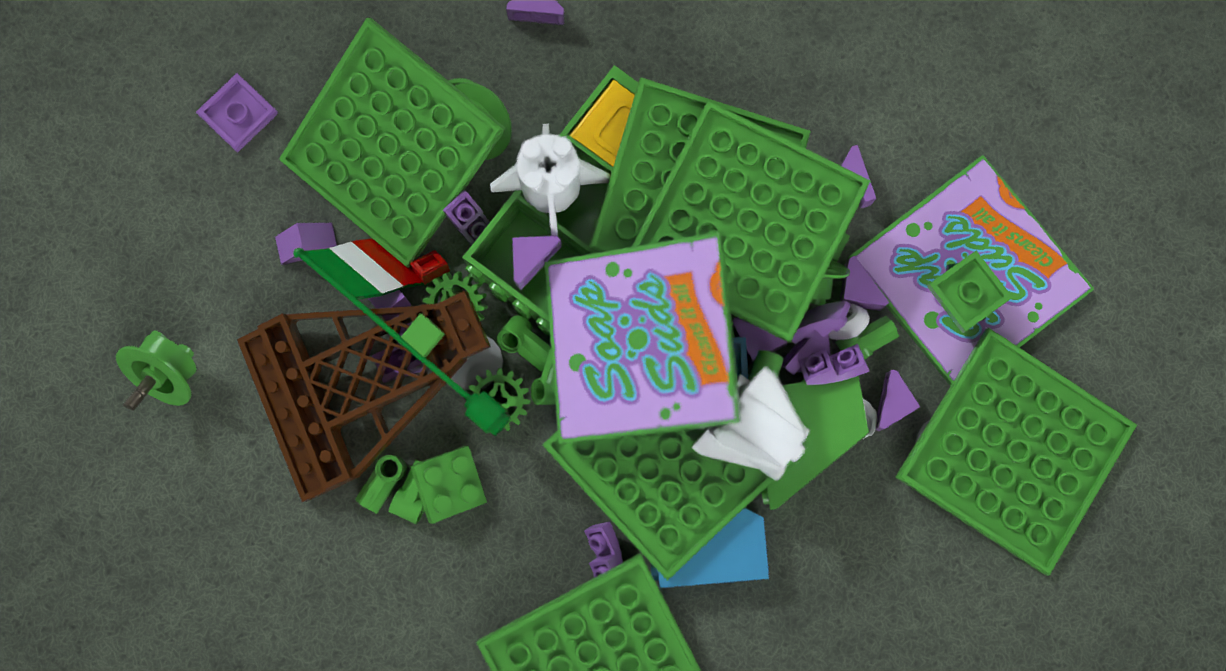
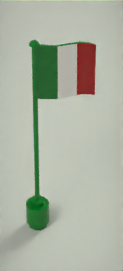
M374 239L355 240L326 249L304 251L303 248L298 247L294 250L293 255L295 258H301L467 400L464 404V407L467 408L465 416L486 434L490 432L496 436L503 430L511 419L506 414L507 410L485 391L480 395L477 392L472 396L469 395L359 301V299L380 297L407 287L428 285V283L424 284L411 267L407 268Z

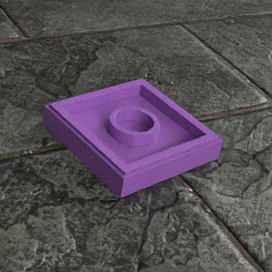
M238 73L196 111L237 153L278 114Z

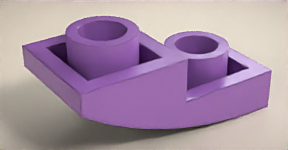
M465 190L443 209L449 220L471 246L490 223L483 214L482 209Z
M847 301L833 302L807 311L792 342L796 344L804 337L809 339L816 332L825 337L833 330L835 332L839 331L848 321L846 315L851 304Z
M858 344L831 356L827 349H823L798 360L807 385L839 382L869 372Z
M610 521L592 525L584 530L589 540V545L597 557L589 563L594 578L623 563L619 543Z

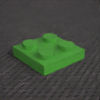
M977 250L927 285L928 289L962 334L1013 298Z
M469 446L460 447L410 466L428 522L431 524L487 503Z

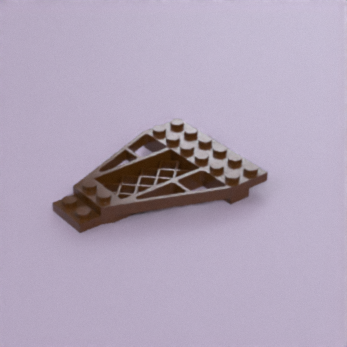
M462 291L437 304L370 309L377 316L399 315L385 322L398 334L401 327L408 329L409 325L407 324L413 322L420 313L430 319L446 334L426 358L450 378L468 361L467 358L491 347L469 294L466 291ZM362 310L298 314L282 313L258 325L257 330L237 339L302 502H307L359 478L446 384L434 372L428 374L429 368L425 364L420 375L407 371L413 354L404 346L397 344V340L390 336L389 340L381 338V336L388 333L379 325L350 339L343 318L366 317L367 315ZM333 319L341 338V344L310 358L297 328V322L301 320ZM375 339L387 344L382 360L369 356ZM365 345L363 353L354 350ZM394 347L407 351L401 368L388 363ZM349 352L361 357L355 373L343 368ZM339 357L337 365L328 363ZM367 360L380 364L374 380L362 376ZM323 365L335 369L329 385L320 382L318 379ZM386 367L399 371L393 388L381 383ZM341 373L353 377L348 393L336 388ZM405 374L417 378V380L401 387ZM360 380L372 384L367 400L354 396ZM430 386L389 431L381 413L382 408L424 387ZM379 387L391 391L375 399ZM322 388L327 389L326 394H324ZM334 392L346 397L340 412L332 410L329 406ZM352 400L365 404L348 412ZM371 413L382 439L354 467L340 430L344 425Z

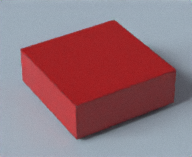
M436 250L410 263L414 273L424 284L450 271L447 262Z

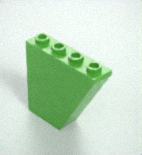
M859 376L828 384L807 385L806 382L782 385L802 424L810 432L801 443L805 446V451L796 462H792L778 480H773L762 491L764 505L769 504L770 510L780 508L868 435L869 431Z

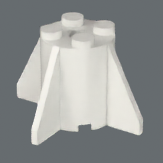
M543 124L542 135L533 137L523 143L518 154L517 164L491 182L490 188L491 192L522 190L525 200L540 212L549 213L551 235L558 237L556 213L570 207V204L579 195L580 185L609 183L610 173L578 159L576 150L571 145V142L565 137L550 135L549 124Z
M764 367L752 381H749L743 375L737 378L741 423L710 426L692 445V449L704 456L760 469L776 481L783 475L786 465L790 460L796 462L805 451V446L801 443L807 438L810 430L802 424L776 374L767 367Z

